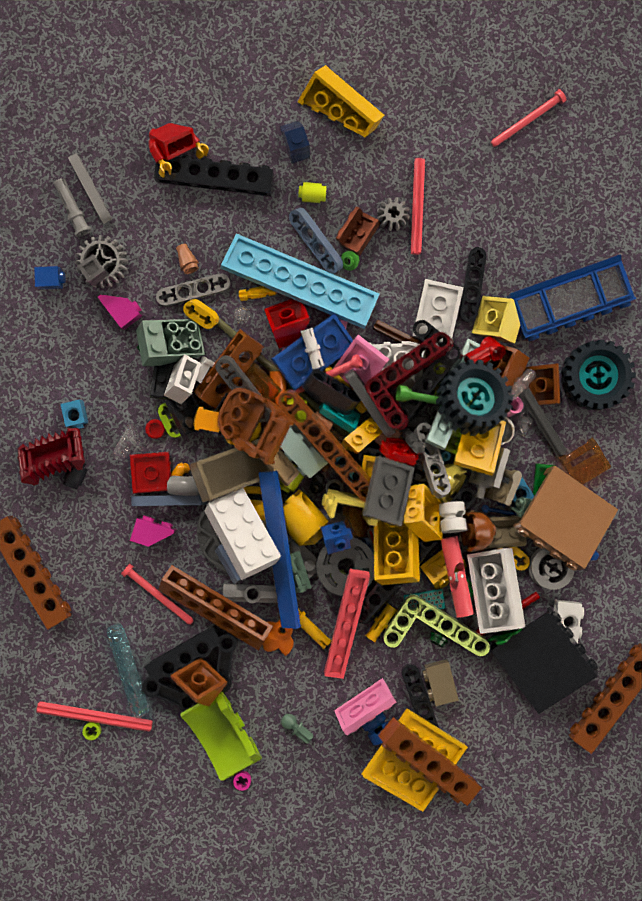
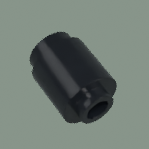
M86 463L83 464V469L79 471L73 467L71 472L67 469L63 477V484L77 490L82 485L88 468L85 467Z

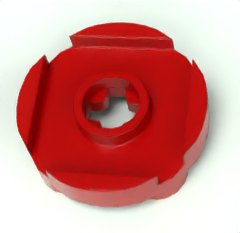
M389 437L386 438V442L384 440L381 442L380 452L386 456L385 458L410 466L416 464L419 454H416L403 439Z

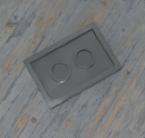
M377 456L362 516L397 527L402 526L414 467Z

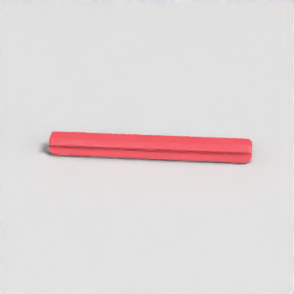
M416 158L414 161L411 254L414 255L421 254L425 176V159Z

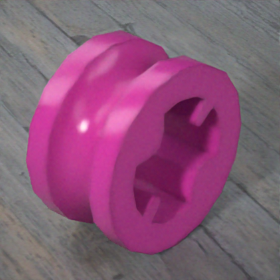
M240 771L236 773L233 780L235 788L241 791L249 788L251 776L248 772ZM240 776H242L243 779L247 778L245 782L246 785H243L242 783L238 784L237 781H239Z

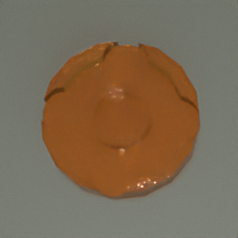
M345 504L343 515H346V520H344L346 528L351 529L354 538L366 536L369 524L361 515L363 507Z

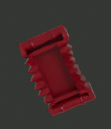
M68 428L66 434L61 430V434L59 435L55 432L54 437L48 433L47 439L41 436L40 441L35 438L34 444L29 442L28 447L24 444L18 447L17 459L19 460L21 482L35 486L38 485L39 478L44 481V475L49 478L50 473L53 476L55 475V471L61 473V470L66 472L68 469L71 472L72 467L78 471L82 470L85 460L80 429Z

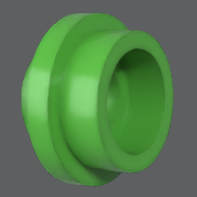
M346 251L341 256L344 269L351 271L357 268L360 260L355 252Z

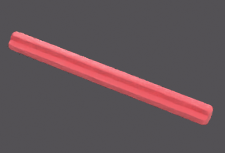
M39 702L37 705V713L148 732L151 731L153 725L152 720L47 702Z

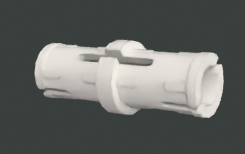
M313 328L300 331L306 346L305 353H308L312 370L325 366L319 351L320 344H317Z

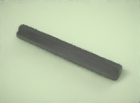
M529 388L522 390L519 393L521 399L556 456L564 455L567 449Z

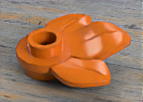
M280 620L277 622L267 621L273 627L263 643L264 650L272 652L279 648L283 655H288L294 645L291 637L293 629L284 628L285 633H282L280 631Z

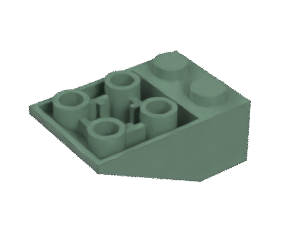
M191 319L143 320L136 329L142 366H159L178 362L184 354L190 358L205 355L199 324Z

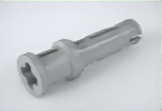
M65 178L56 180L54 186L67 210V219L73 225L75 236L82 237L90 233L91 227L87 225L84 219V212L79 210Z

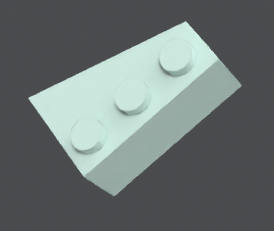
M295 424L290 426L280 447L285 451V456L298 465V471L303 476L307 475L311 478L328 462Z

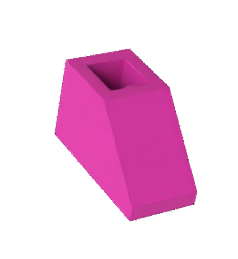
M143 515V518L136 519L130 541L149 547L176 533L177 529L172 528L173 524L162 521L159 524L154 522V518Z

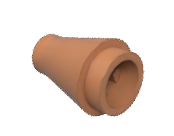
M187 244L177 246L176 250L181 271H184V274L196 272L199 269V262L189 250Z

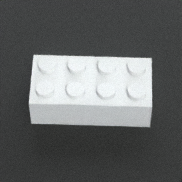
M244 488L207 504L204 512L241 580L278 562L281 555Z
M512 548L468 554L480 634L526 627Z

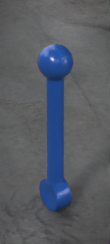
M483 505L481 508L484 513L488 511L506 515H516L517 513L489 508L488 505Z

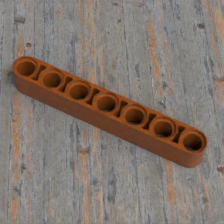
M294 390L284 391L278 399L280 408L289 416L358 498L365 502L367 495L363 493L362 489L369 487L371 478ZM284 396H291L293 404L285 403ZM304 411L307 418L305 420L299 419L297 412ZM310 427H318L320 430V434H312L310 431ZM323 442H331L333 449H325ZM344 457L346 464H338L336 458ZM356 472L360 478L353 480L350 478L349 473Z

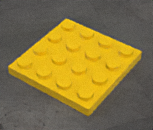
M406 709L398 720L454 764H457L468 748L461 741L409 709ZM381 745L362 772V776L423 812L439 790L436 786L437 783H430L423 777V772H415L409 766L410 763L408 761L402 762L396 757L395 751L389 752Z

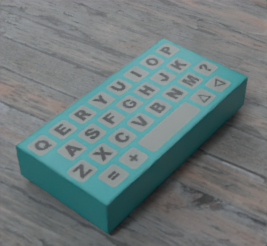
M442 588L412 593L439 609L445 608ZM410 594L403 595V596H404V600H405V598H406L407 596H409ZM412 599L408 602V607L415 609L419 602Z

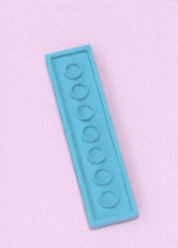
M237 233L221 264V269L327 314L332 315L335 313L339 319L365 329L379 297L377 292Z

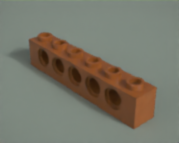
M7 516L0 520V551L48 630L70 617L71 607L67 601L62 600L60 588L56 584L53 585L50 580L52 576L49 570L41 565V557L37 551H33L31 548L30 538L22 533L20 529L22 526L16 517ZM10 532L15 535V541L13 543H11L8 540V534ZM20 549H22L25 552V558L23 560L18 557V551ZM29 566L34 567V576L28 574ZM39 583L45 585L44 593L38 590ZM49 600H53L55 602L56 606L54 610L48 607Z
M171 565L161 580L159 591L258 651L273 627Z
M641 643L634 645L630 649V656L627 660H623L618 665L617 673L614 677H609L605 683L606 687L604 690L595 695L594 703L590 708L587 707L583 711L582 719L579 723H574L570 728V738L590 754L594 752L642 689ZM641 661L640 669L635 670L634 664ZM625 677H629V683L623 686L622 680ZM617 692V699L610 701L611 694ZM602 708H606L605 715L599 717V710ZM594 724V729L591 732H586L587 726Z
M393 717L378 735L383 741L381 745L387 751H395L398 759L404 763L408 761L410 763L409 766L415 772H423V777L430 783L436 782V786L445 794L448 791L450 797L458 804L462 802L468 806L482 789L473 777Z

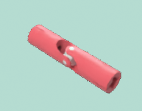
M458 536L442 538L441 545L456 617L473 615L474 611Z

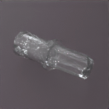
M531 369L525 370L521 377L514 380L512 391L508 395H512L513 400L516 399L522 391L528 389L529 384L536 378V373Z

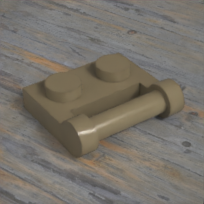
M505 469L503 476L510 479L509 484L501 482L500 488H486L484 497L510 506L521 481L522 474L517 470Z

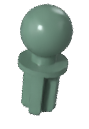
M285 714L282 717V726L287 730L292 729V735L295 734L306 744L311 741L313 734L302 725V722L297 724L294 715Z

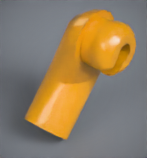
M177 464L171 476H183L185 473H189V464Z

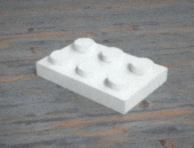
M425 279L416 322L418 320H425L438 331L445 332L452 338L464 287ZM421 326L419 329V334H425L428 330V327Z

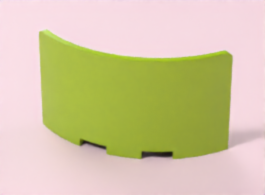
M222 691L210 706L198 703L182 712L180 716L199 739L219 779L224 781L261 760L262 757L253 738L247 735L245 729H242L245 724L238 712L234 714L231 702Z

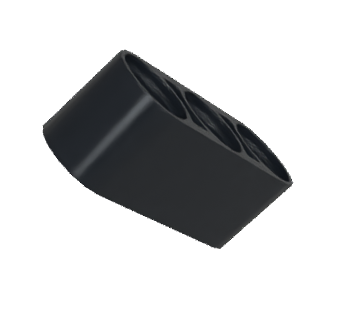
M314 369L302 384L305 392L344 415H350L361 401L353 389L319 369Z

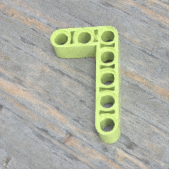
M410 594L405 598L390 621L388 628L384 631L385 644L389 647H397L415 619L418 618L475 655L484 656L490 650V645L484 636L415 594ZM412 599L419 602L415 609L408 607V602ZM427 610L435 612V616L431 619L426 618L424 614ZM400 616L408 618V622L404 625L399 624L397 620ZM445 620L452 622L451 627L448 629L441 627L442 622ZM461 631H467L468 637L466 639H459L458 634ZM389 633H396L398 638L395 641H390L387 639V635ZM479 641L485 643L484 648L481 650L475 648V644Z

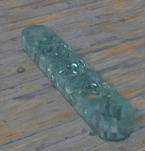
M117 623L107 628V636L130 710L136 718H140L148 714L149 707L145 694L141 689L142 684L125 630L121 624Z

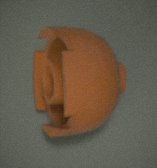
M466 512L463 518L467 522V531L460 532L462 543L468 546L467 551L484 550L492 543L496 534V527L486 514L482 512Z

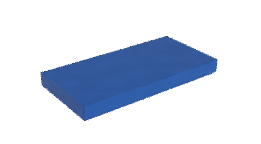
M335 313L313 328L317 344H320L319 351L325 365L316 369L321 371L341 358L353 342L352 337ZM300 337L271 358L294 391L302 386L313 371L308 353H305L306 346L303 337Z

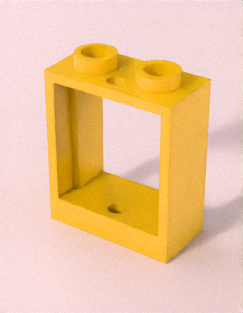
M425 484L410 486L404 513V524L423 542L442 540L443 533H441L440 521L443 520V517L439 515V504H442L439 498L432 495L430 489Z

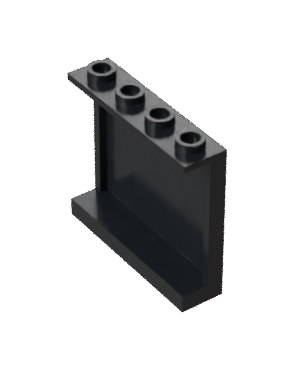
M550 607L547 608L546 613L526 625V627H523L518 634L511 636L506 643L502 645H496L495 643L491 649L493 655L538 714L598 677L599 667L593 658H588L585 654L586 649L580 642L577 643L575 641L572 630L562 624V618L556 610L553 611Z

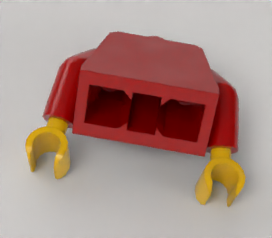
M168 123L157 129L153 128L149 132V150L155 162L160 165L159 175L163 178L165 176L164 170L168 171L169 175H171L172 169L171 164L164 160L168 161L195 147L197 148L195 155L198 159L208 154L209 147L206 144L199 143L200 140L194 134L191 127Z

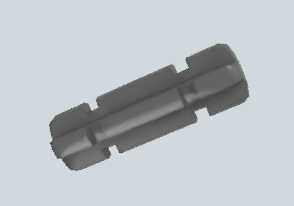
M409 428L401 430L402 434L400 436L416 454L424 453L425 445Z

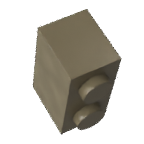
M445 659L424 665L426 670L422 671L425 683L429 682L430 689L427 690L430 702L434 701L435 706L459 701L449 661Z

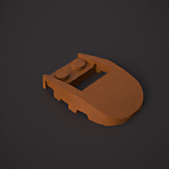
M245 388L233 389L226 396L218 414V427L227 440H231L235 444L234 447L248 453L253 458L265 460V464H275L274 458L290 426L294 425V422L279 405ZM267 407L273 414L256 446L250 440Z

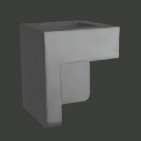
M91 255L77 266L93 286L109 275L95 255Z

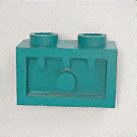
M323 402L319 406V413L339 425L342 429L349 433L356 429L361 417L359 413L353 410L350 415H344Z

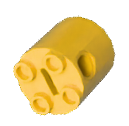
M299 489L285 501L283 509L287 533L300 547L316 544L323 537L321 527L326 526L329 520L307 495Z

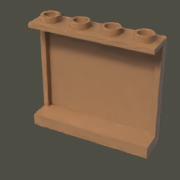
M549 467L543 474L546 476L520 522L514 524L513 527L518 530L517 532L521 536L532 539L537 547L548 550L553 558L564 561L569 569L574 571L585 569L618 509L558 467Z

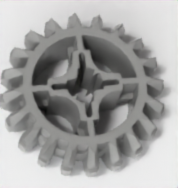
M99 235L98 241L95 237H91L92 243H89L87 240L84 241L87 246L85 248L79 246L82 254L76 253L80 260H76L75 264L79 265L89 257L92 251L97 249L95 257L98 261H101V258L106 261L102 265L106 271L109 267L115 266L114 270L99 282L100 287L104 289L106 282L109 287H112V280L118 284L117 276L119 275L121 278H124L121 270H128L127 267L123 266V264L128 263V260L124 258L127 256V253L122 251L124 247L121 244L117 246L118 241L116 239L111 242L109 236L104 240L103 236ZM104 247L112 249L116 254V258L107 257ZM79 268L76 269L78 273H82ZM83 274L80 275L81 279H86Z

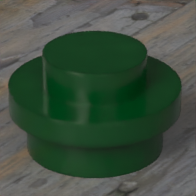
M436 630V632L430 633L431 637L429 640L435 645L443 648L448 643L447 636Z

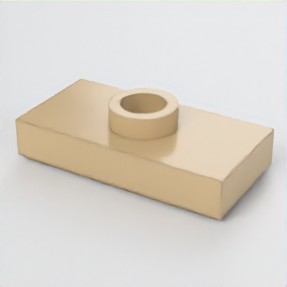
M279 449L274 458L275 464L266 465L271 471H278L279 480L284 486H289L300 472Z

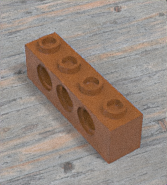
M239 329L217 361L222 356H230L246 374L253 361L260 356L264 346ZM217 361L194 391L201 400L215 409L224 395L232 391L217 372ZM223 363V364H222V367H223V368H225V367L228 368V367H229V364H228V363H226V364ZM235 371L230 372L228 376L230 377ZM234 377L233 383L238 386L241 378Z

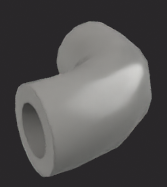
M174 475L169 478L167 491L170 495H200L193 476Z

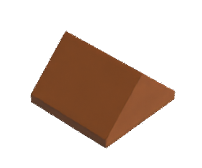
M559 364L529 366L524 370V389H530L539 405H556L560 403Z
M199 658L171 674V678L196 703L210 706L227 685V681L203 658Z

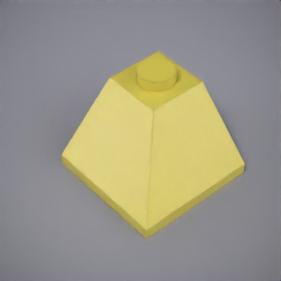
M482 296L472 333L483 337L492 336L500 342L515 343L520 328V321L514 300Z

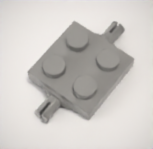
M500 447L493 476L472 470L469 482L479 486L476 498L484 499L486 488H500L510 450Z

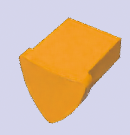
M199 406L194 417V430L199 431L201 429L219 433V412L204 410L203 407Z

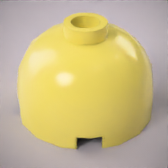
M454 464L444 465L451 490L445 497L439 498L443 503L450 502L453 499L451 495L455 491L459 492L466 479L464 473H467V471ZM434 469L433 473L439 474V469ZM438 485L437 489H441L443 491L444 487H440Z

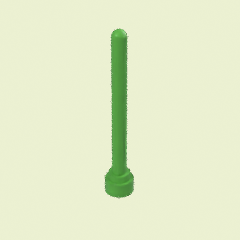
M399 385L396 391V401L401 402L411 399L436 404V399L438 398L437 396L412 392L411 389H408V386Z

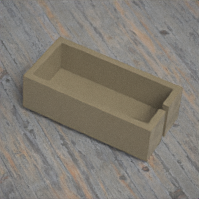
M260 439L255 440L252 443L257 446ZM236 448L189 465L202 502L260 481L259 472L271 471L260 458H253L248 453L239 451Z

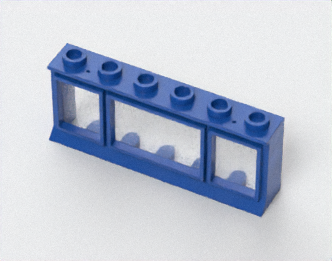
M621 254L515 291L507 296V298L513 299L520 321L519 333L522 340L528 338L529 342L540 338L539 334L546 332L547 335L557 332L558 327L564 326L566 329L577 325L575 321L583 319V322L595 318L594 315L600 312L602 316L613 312L612 308L619 306L620 309L631 306V301L636 299L624 269Z

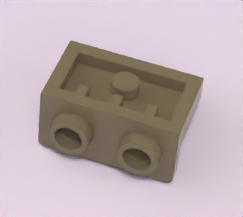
M516 515L490 517L496 527V534L487 549L526 546V537L521 536L517 532L518 530L513 527L514 524L520 522L521 517Z

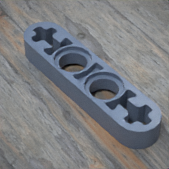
M303 208L291 211L289 214L291 224L324 269L331 274L342 270L343 261L308 212ZM308 228L312 230L313 238L308 235ZM319 244L324 246L325 253L320 251Z
M200 495L131 496V506L207 505V501L202 502Z

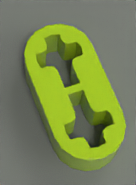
M166 403L161 404L158 408V414L167 433L171 437H181L180 433L171 432L173 428L171 422L174 420L173 418L169 420L167 415L162 414L165 411Z

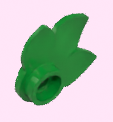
M522 628L499 631L487 640L489 642L497 640L496 645H502L511 636L518 634Z

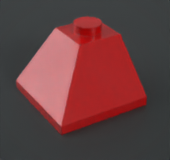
M289 299L264 309L279 349L289 346L298 340L302 335L300 331L305 330L310 322L304 304L294 299Z

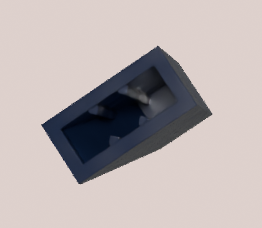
M299 121L280 126L291 163L310 158V145L304 126Z

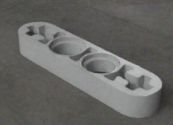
M75 153L69 156L68 159L102 222L105 224L113 220L79 155Z
M216 274L162 288L157 292L156 300L161 306H172L192 299L225 292L230 288L231 284L227 275ZM220 278L224 281L227 280L223 288L220 285L214 286L215 290L212 291L210 280H213V284L218 283ZM206 283L208 285L207 292L200 293L197 289L198 285ZM183 287L189 289V295L186 298L179 296V290ZM172 290H175V295L178 298V300L174 301V297L168 298V302L160 300V297H163L164 292H166L167 295H172Z
M421 423L414 430V434L422 443L427 439L431 426L427 423ZM420 431L427 432V435L421 434ZM425 442L423 443L425 447H430L434 451L432 456L426 454L425 448L423 449L424 453L420 452L430 491L435 497L443 498L451 490L439 448ZM430 466H437L439 468V474H434L431 471ZM437 486L444 487V490L437 489Z

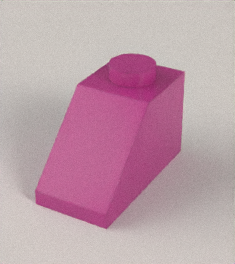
M107 295L98 296V299L123 330L142 317L140 314L142 309L136 301L131 302L128 298Z

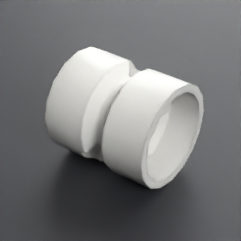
M464 502L439 504V515L443 517V520L440 521L441 533L467 531V522L463 518V515L466 513Z

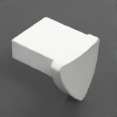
M205 356L200 360L201 367L196 379L200 383L209 368L215 364V362Z

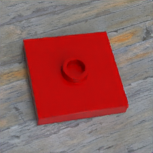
M170 452L130 455L133 494L167 491V483L171 477Z

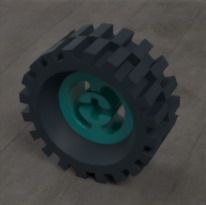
M593 340L573 350L570 356L565 359V367L561 369V373H564L561 383H565L566 388H563L564 392L570 394L569 399L576 401L577 406L586 407L588 410H602L623 402V398L629 396L630 392L628 390L632 389L635 384L631 382L632 379L636 378V372L632 373L631 370L635 365L634 362L629 363L628 358L631 356L629 353L624 354L622 352L624 348L621 345L616 347L614 346L615 342ZM591 362H598L606 367V369L601 366L598 368L594 367L589 369L587 373L585 371ZM593 374H600V378L593 377ZM586 380L591 385H598L608 380V383L603 389L596 390L588 386Z
M472 359L466 363H460L441 381L440 387L436 392V395H439L436 399V405L442 406L438 412L440 415L445 414L446 416L443 421L446 424L450 421L453 424L451 429L456 431L460 428V434L466 435L469 431L470 436H476L478 433L480 435L485 434L504 420L512 408L509 404L513 401V396L508 395L512 391L511 385L506 386L507 377L504 376L502 378L499 375L502 372L499 368L493 370V364L488 362L486 365H483L484 360L478 359L474 363ZM477 392L478 395L473 399L472 404L467 407L466 404L471 401L473 395Z

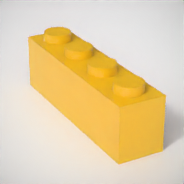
M326 65L314 72L298 100V103L312 107L311 110L317 113L321 112L329 116V119L343 123L344 127L364 137L372 133L385 116Z

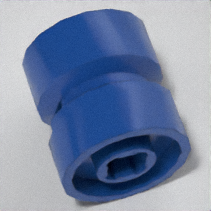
M383 712L372 721L362 725L364 731L369 732L367 736L374 746L383 742L378 735L389 723L385 722L386 716Z

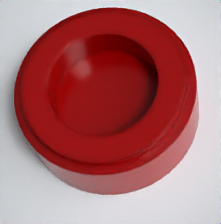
M157 419L150 420L145 427L146 434L153 439L161 438L166 430L162 421Z

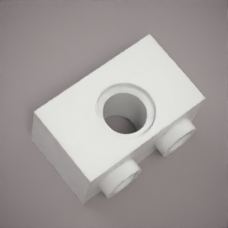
M184 354L174 365L164 396L182 404L192 394L201 363Z
M555 599L554 611L556 610L561 616L563 625L566 617L572 618V623L568 627L572 630L573 638L578 643V638L580 639L582 636L580 619L584 617V607L579 602Z

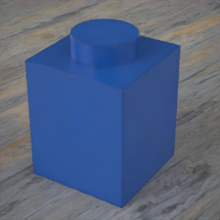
M34 267L36 288L40 290L63 289L66 276L60 267Z

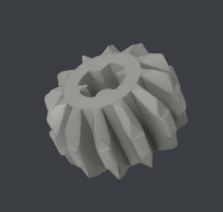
M397 197L394 202H392L391 198H387V204L381 202L382 208L377 209V213L380 214L377 219L383 221L381 224L383 228L388 224L389 231L392 230L393 226H395L397 231L400 229V225L405 227V220L410 218L406 214L410 210L409 207L403 208L406 202L402 201L399 204V198ZM392 210L396 211L395 218L391 217L390 213Z

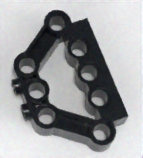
M215 625L168 652L161 654L144 666L149 676L142 683V692L148 697L155 696L176 705L183 712L198 703L194 700L193 705L184 703V698L190 696L182 688L163 681L161 678L171 677V674L177 672L180 667L189 665L197 657H207L212 649L218 646L219 654L216 671L228 681V684L222 690L226 696L225 693L230 690L233 683L231 670L234 650L238 644L237 637L228 632L220 635ZM223 639H231L233 645L225 647L222 642ZM200 643L207 644L208 651H200L198 645ZM182 653L190 654L191 661L185 662L181 657ZM165 663H172L174 670L167 671ZM149 681H154L157 684L156 690L149 688Z

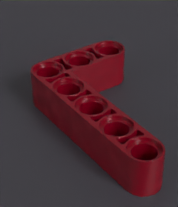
M438 332L367 381V393L391 428L403 430L408 425V418L391 391L452 349L453 340L447 333ZM447 338V344L439 347V340ZM429 349L430 356L422 358V352ZM413 361V367L410 370H406V363ZM392 372L397 373L394 381L389 380V375ZM376 383H380V390L374 393L373 386ZM387 399H390V401H391L390 407L387 408V409H384V408H383V403H384V401L387 400ZM401 416V423L395 426L393 423L394 418Z

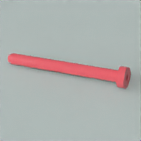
M560 89L556 91L553 98L491 141L492 146H498L556 104L566 102L565 94Z
M356 354L352 356V360L326 372V374L336 377L354 367L357 369L363 367V362L360 356ZM302 386L295 390L298 394L305 391Z
M129 564L121 573L124 577L129 576L189 625L192 624L193 618L132 569L134 566Z

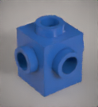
M344 521L321 527L323 541L328 554L351 548L352 532L350 528H346Z

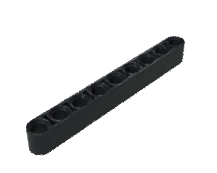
M463 488L450 502H463V495L471 494L473 496L472 500L467 503L464 502L465 512H469L475 505L477 498L472 489ZM443 533L442 538H446L449 533ZM419 538V567L439 546L441 540L433 541L431 546L426 547ZM377 583L363 601L361 610H366L368 616L363 621L359 618L358 623H370L405 583L394 584L391 591H386L385 585ZM375 595H379L381 598V602L377 606L372 604V598Z

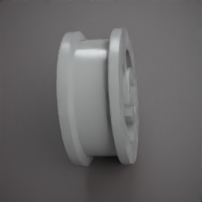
M545 548L537 549L531 555L530 565L528 566L531 579L537 585L550 590L565 587L572 580L575 571L569 569L561 559L547 558L544 561L548 564H554L553 568L557 571H562L561 561L564 565L562 575L555 581H549L550 577H556L559 574L549 571L550 568L545 564H541L542 573L540 574L539 563L550 552Z

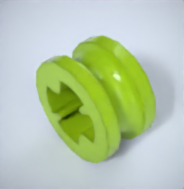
M88 722L84 726L82 733L87 740H95L101 734L102 728L99 723ZM94 726L96 728L95 732H97V734L93 733L90 735L88 733L89 730L87 728H92Z

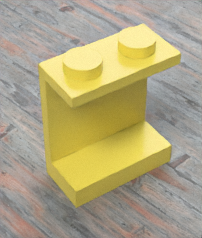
M328 489L327 494H324L322 499V506H324L330 518H334L337 503L363 507V510L365 502L360 500L356 494ZM362 516L369 525L377 526L378 520Z

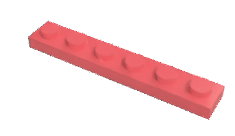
M349 569L324 669V676L344 679L370 578L368 571Z

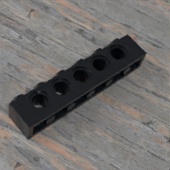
M182 155L181 158L174 157L168 161L164 160L169 162L172 168L180 166L181 169L177 173L171 172V175H169L168 171L164 170L165 176L163 178L159 175L160 165L155 163L154 179L157 183L271 197L274 172L267 165L253 167L251 164L244 162L237 165L227 160L212 162V159L209 158L196 160L191 156ZM194 168L200 169L197 175H191L190 172ZM214 170L220 172L216 178L209 176ZM231 173L239 174L236 180L229 179ZM251 175H256L258 180L251 183L248 181V178Z

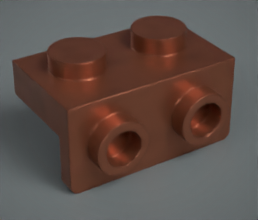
M356 206L349 214L344 226L338 231L336 240L342 247L360 256L381 223L378 219L364 213Z

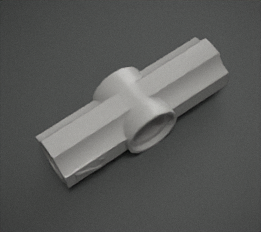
M224 584L223 596L231 601L278 603L276 587L274 585ZM254 588L258 591V596L250 598L247 595V591Z

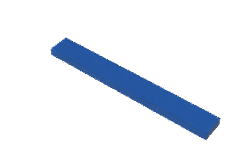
M278 471L259 472L267 532L281 555L278 562L272 565L281 627L297 629L301 627L279 475Z

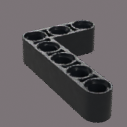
M418 320L413 325L414 334L423 342L440 332L425 320ZM427 326V332L423 335L419 334L420 327ZM442 338L443 343L439 347L447 344V338ZM453 343L451 350L458 351L457 357L449 359L448 352L434 361L411 388L412 392L433 396L440 387L441 381L462 361V350ZM439 365H444V373L437 375L436 368ZM431 380L432 387L429 390H424L423 384ZM411 399L405 402L400 401L399 405L407 413L408 424L426 405V402L419 401L414 406L411 404ZM396 416L394 418V421L400 424L401 421L399 420L398 416Z

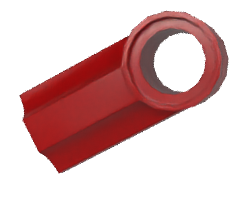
M488 336L483 339L480 347L465 354L463 358L465 363L472 359L474 363L478 359L484 360L483 364L489 360L499 361L505 355L506 349L492 336Z

